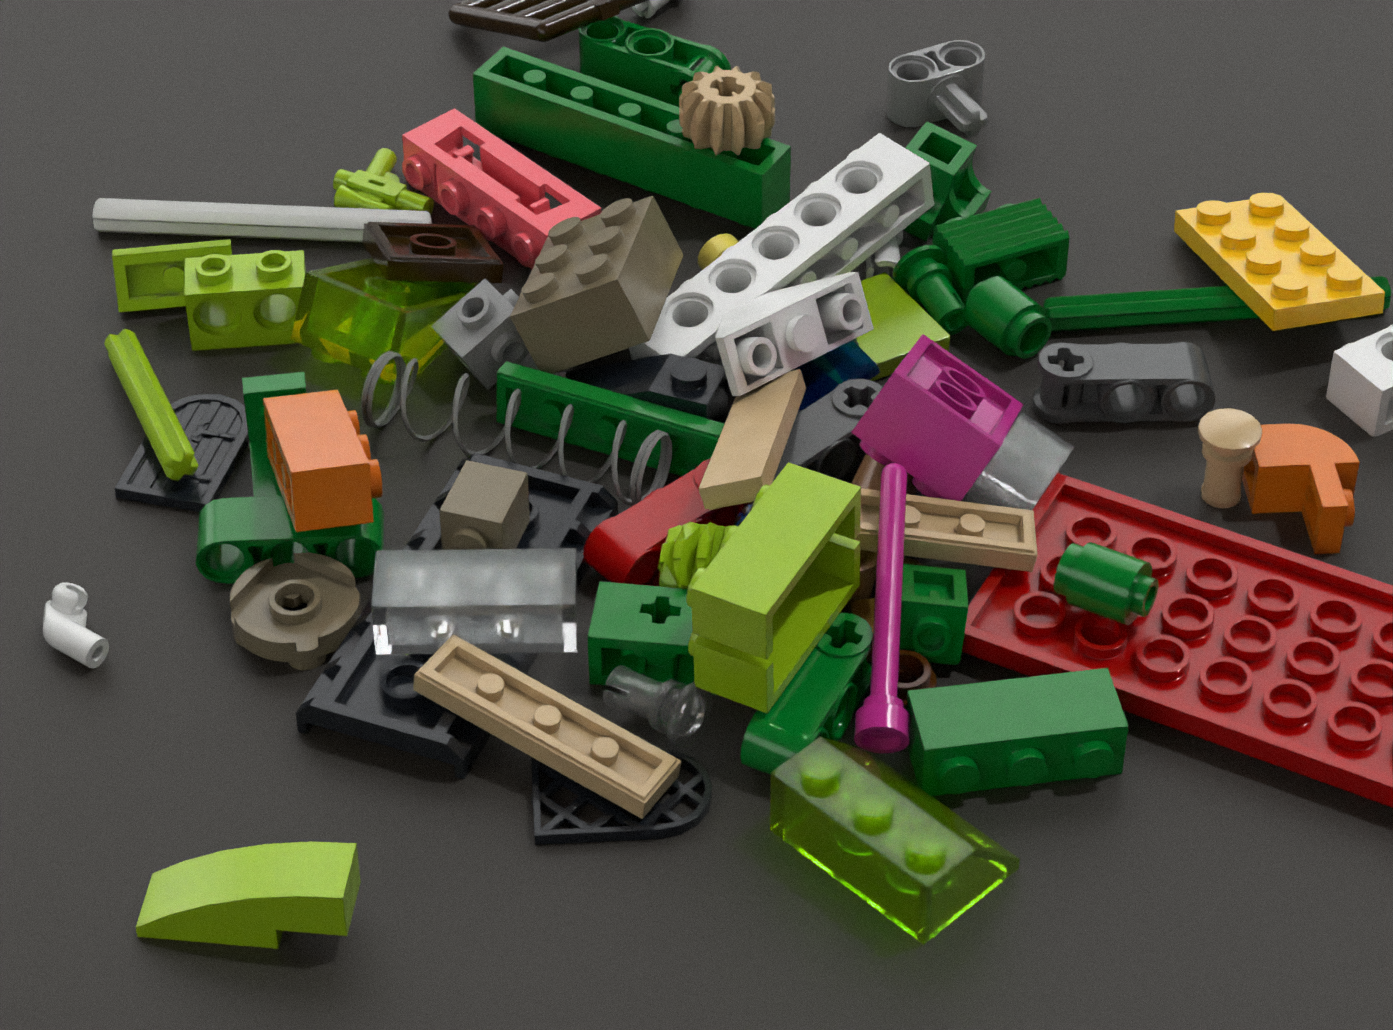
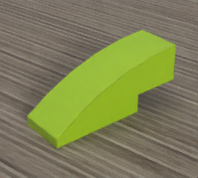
M310 841L262 844L215 852L185 860L152 873L137 921V937L279 949L283 931L348 936L361 883L357 843Z

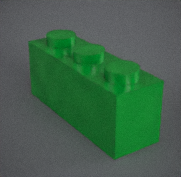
M1108 668L907 691L906 710L910 714V735L907 748L921 797L962 794L970 791L1013 786H1029L1038 783L1080 778H1097L1123 773L1128 723Z

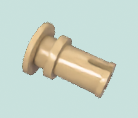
M1232 408L1216 409L1205 414L1198 426V434L1203 442L1202 454L1207 460L1201 497L1207 504L1213 507L1230 508L1240 502L1244 466L1251 461L1253 449L1260 444L1262 428L1257 419L1242 410Z

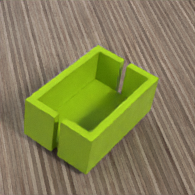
M788 462L771 485L765 484L761 487L754 500L752 510L739 526L733 525L727 531L718 554L707 568L701 567L695 572L687 590L686 602L689 607H692L693 629L688 651L691 656H694L695 687L765 713L770 711L860 586V541L855 540L860 533L861 524L860 486Z

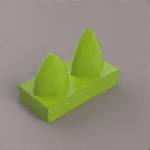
M231 239L113 250L112 261L119 312L186 306L184 297L185 258L203 257L210 254L232 255Z

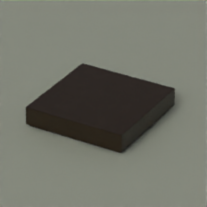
M364 223L362 243L386 280L480 283L486 279L489 283L502 284L504 264L475 225Z

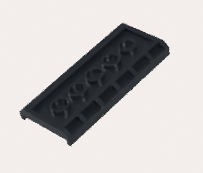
M474 453L462 460L296 712L298 732L308 734L311 727L316 725L452 764L455 769V777L465 779L491 734L414 691L415 673L454 634L527 675L590 568V565L585 562L583 556L584 545L588 536L602 521L618 515V501L604 486L478 453ZM466 460L528 473L530 521L505 571L443 558L439 510Z

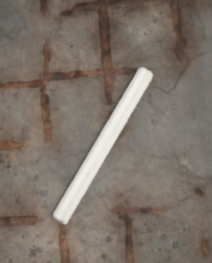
M114 198L97 199L92 213L94 228L99 232L362 242L364 223L367 224L368 222L432 224L429 212L416 210Z

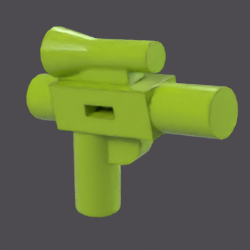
M381 148L376 152L366 171L358 169L354 173L339 169L333 180V188L336 190L334 196L335 207L427 211L431 215L434 201L430 197L407 190V185L400 183L399 177L391 173L397 162V157L393 151L387 148Z

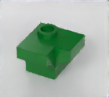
M928 121L925 122L906 146V149L930 163L934 206L907 226L904 231L927 241L933 233L934 226L943 224L955 217L965 218L983 213L992 191L984 187L974 174L972 161L977 148L976 144Z

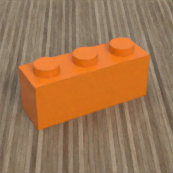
M338 389L263 398L267 454L295 532L373 523L372 499L381 498L383 494L379 462L377 459H371L368 437L366 434L360 435L356 410H346Z

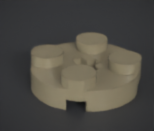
M308 552L293 553L295 563H283L273 566V558H269L254 564L239 576L230 591L231 624L234 640L238 645L245 647L255 655L273 661L288 662L291 667L298 670H311L319 667L325 662L327 654L339 648L362 613L361 597L356 588L355 577L344 564L331 557ZM303 603L307 604V607L302 610H284V608H296Z

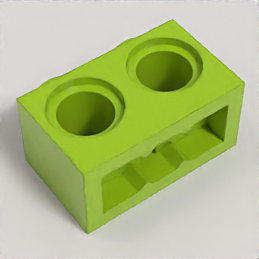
M269 250L253 254H210L203 257L185 258L184 297L192 351L311 343L310 303L304 250Z

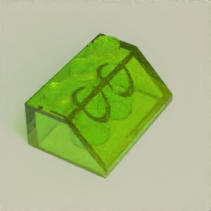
M819 737L771 772L770 830L923 945L1019 869L1020 859L875 755L860 747Z

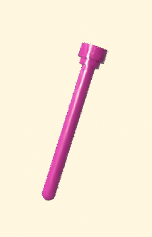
M898 463L886 465L881 472L870 696L864 699L863 706L855 714L854 741L860 748L873 753L901 751L908 746L910 735V714L904 709L903 701L897 697L907 472Z

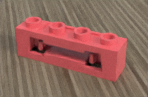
M455 108L402 135L404 154L402 170L405 180L410 186L432 198L443 206L449 214L457 216L468 225H475L486 240L494 242L515 257L520 264L530 269H533L535 259L539 256L548 237V232L553 226L571 217H579L583 221L602 212L600 206ZM463 136L480 147L481 161L472 156L474 149L470 145L463 147ZM545 192L556 198L562 205L550 209L549 199L545 197Z

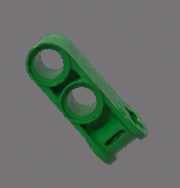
M617 16L604 21L599 20L578 29L580 73L679 107L682 86L693 81L694 73L701 71L710 74L715 66L722 70H731L726 56L719 49L711 45L699 44L676 37L661 29L647 28L625 21Z
M839 613L770 711L765 713L757 710L744 734L740 754L743 765L806 788L815 781L834 743L845 734L855 710L870 690L871 666L866 661V657L873 645L872 627L865 619L855 614Z

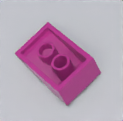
M922 334L895 369L851 433L861 439L860 447L875 461L883 465L890 463L902 465L906 472L914 477L912 479L913 485L926 497L961 501L1002 445L1024 404Z

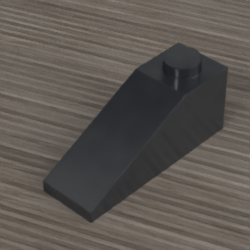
M670 353L561 372L557 375L721 423H725L728 417V380L724 367L696 358Z

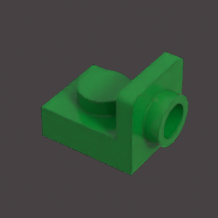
M903 564L899 650L917 652L930 663L958 664L961 660L968 613L966 570Z

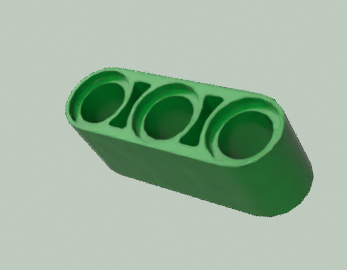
M282 495L216 499L206 504L200 511L196 566L206 579L216 583L232 584L236 582L243 572L260 561L273 558V566L283 563H295L293 553L308 552L325 555L341 562L350 569L355 578L365 577L376 572L383 562L384 510L382 505L373 498V523L295 532Z

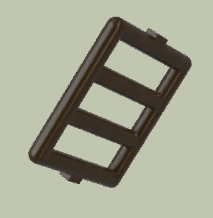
M464 0L450 7L448 17L456 25L539 42H548L596 21H604L616 16L621 11L647 0Z

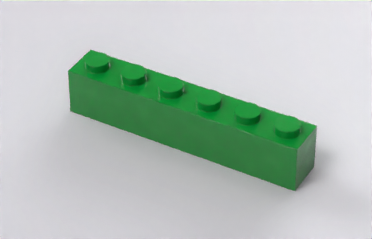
M504 46L473 73L475 122L493 135L499 136L504 140L513 141L546 153L551 157L563 159L593 170L596 173L613 177L641 187L646 191L666 196L688 204L693 208L705 210L755 229L767 217L778 212L790 202L791 146L765 138L762 139L760 148L750 149L744 147L740 155H736L732 151H722L720 154L715 155L713 148L710 147L695 149L693 140L683 137L682 127L679 124V107Z

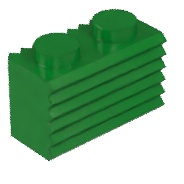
M1041 198L1018 204H1004L995 210L965 218L955 217L933 228V245H937L945 252L947 256L946 266L953 277L951 285L964 305H966V298L971 289L979 282L991 277H1004L1018 289L1022 290L1024 286L1030 289L1035 283L1041 286L1045 280L1049 283L1055 278L1061 281L1066 275L1069 233L1068 230L1064 231L1062 223L1058 224L1057 217L1053 218L1052 212L1047 210L1046 204L1042 205Z

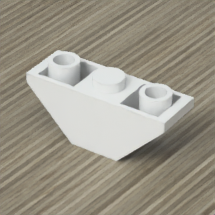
M849 272L768 292L728 311L722 316L715 339L732 396H741L874 328L859 273Z

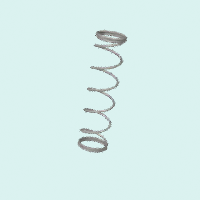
M389 350L380 355L373 363L366 377L361 397V413L367 426L377 429L389 423L401 408V417L405 428L414 440L420 442L432 440L445 431L452 423L458 447L466 456L474 453L485 455L497 446L505 436V445L510 462L517 463L511 450L510 428L520 406L522 394L520 389L514 390L510 397L505 426L500 434L487 448L474 452L468 450L462 444L458 430V412L463 405L470 384V377L467 373L463 374L458 381L450 417L435 433L421 436L410 428L405 404L417 377V359H411L406 366L401 354ZM394 359L396 376L392 395L385 411L374 421L372 418V400L375 386L385 365L389 360ZM411 369H412L411 378H410L409 383H408L409 375H410V372H411ZM569 404L564 410L558 439L553 448L536 466H532V468H541L558 450V460L562 475L569 477L564 465L563 447L564 438L574 414L572 404ZM622 420L616 430L611 454L599 472L588 482H596L611 465L612 480L617 495L624 504L633 506L642 501L652 491L664 487L671 465L672 442L669 434L660 430H656L647 436L638 451L632 468L629 485L631 499L626 498L621 492L617 473L618 451L627 429L626 421ZM660 439L661 453L657 472L649 491L641 497L644 470L652 449Z

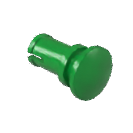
M937 245L917 247L906 253L898 261L893 270V280L904 291L908 292L910 297L917 303H922L927 313L950 336L957 334L968 325L964 318L966 305H964L951 285L953 277L946 266L947 256L943 249Z

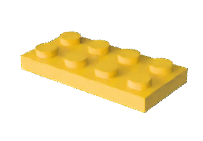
M1257 193L1248 200L1229 203L1215 200L1199 203L1196 208L1175 211L1174 232L1272 331L1383 313L1385 291L1281 195Z

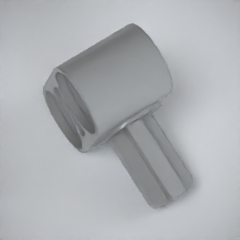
M953 40L894 58L889 63L886 111L888 118L895 124L904 127L923 126L926 121L933 123L948 119L959 131L964 132L967 137L977 136L980 128L986 126L988 122L987 113L979 106L982 102L985 62L983 48L967 40Z

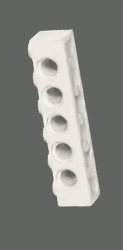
M878 133L859 149L852 151L845 160L818 181L811 183L804 192L782 209L767 217L760 226L737 244L727 248L719 258L697 275L682 283L675 292L666 298L650 341L629 348L631 359L636 360L671 353L723 366L715 336L724 313L768 292L851 272L934 206L930 163L883 134Z

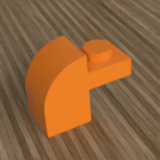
M1302 424L1261 425L1262 436L1260 444L1253 449L1251 461L1244 466L1242 477L1251 513L1302 511L1314 554L1340 553L1344 528L1351 527L1354 523L1355 505L1353 497L1360 464L1357 455L1342 439L1316 427Z

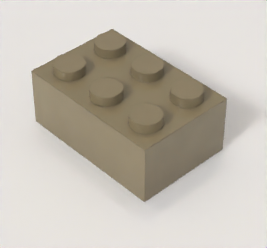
M654 196L633 202L630 198L621 199L607 206L597 216L583 221L579 217H571L559 222L549 230L543 248L535 259L534 267L526 284L522 287V292L510 315L513 324L540 371L553 374L650 341L683 258V253Z

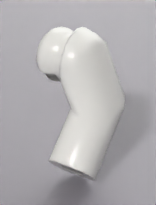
M60 583L54 587L52 600L47 601L44 607L43 636L46 642L58 651L88 668H97L103 663L109 652V642L86 628L87 612L83 608L87 603L88 594L84 588L73 583Z

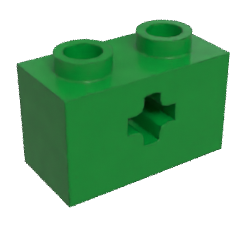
M599 581L588 632L589 684L717 695L695 687L694 656H691L688 651L689 640L693 631L692 607H689L686 602L688 589Z

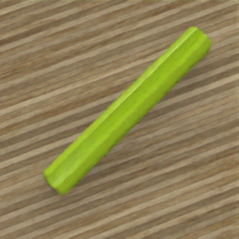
M123 329L118 335L109 334L104 342L109 353L108 357L166 476L176 481H179L184 474L193 476L198 468V463L194 457L195 452L135 333L131 330Z

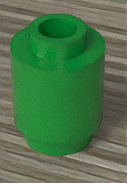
M995 276L979 282L971 289L966 298L964 311L966 323L1008 356L1017 355L1023 359L1030 358L1045 346L1051 335L1052 324L1046 317L1045 309L1004 277Z
M1092 542L1087 543L1085 546L1075 543L1070 544L1060 559L1054 579L1055 592L1066 596L1069 605L1125 625H1130L1138 615L1142 617L1148 615L1154 605L1159 587L1158 580L1152 578L1151 563Z

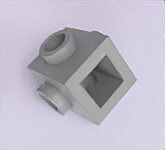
M484 279L431 327L456 358L488 390L497 382V371L506 361L519 364L529 354V351L510 318L519 296L512 289H509L502 296Z

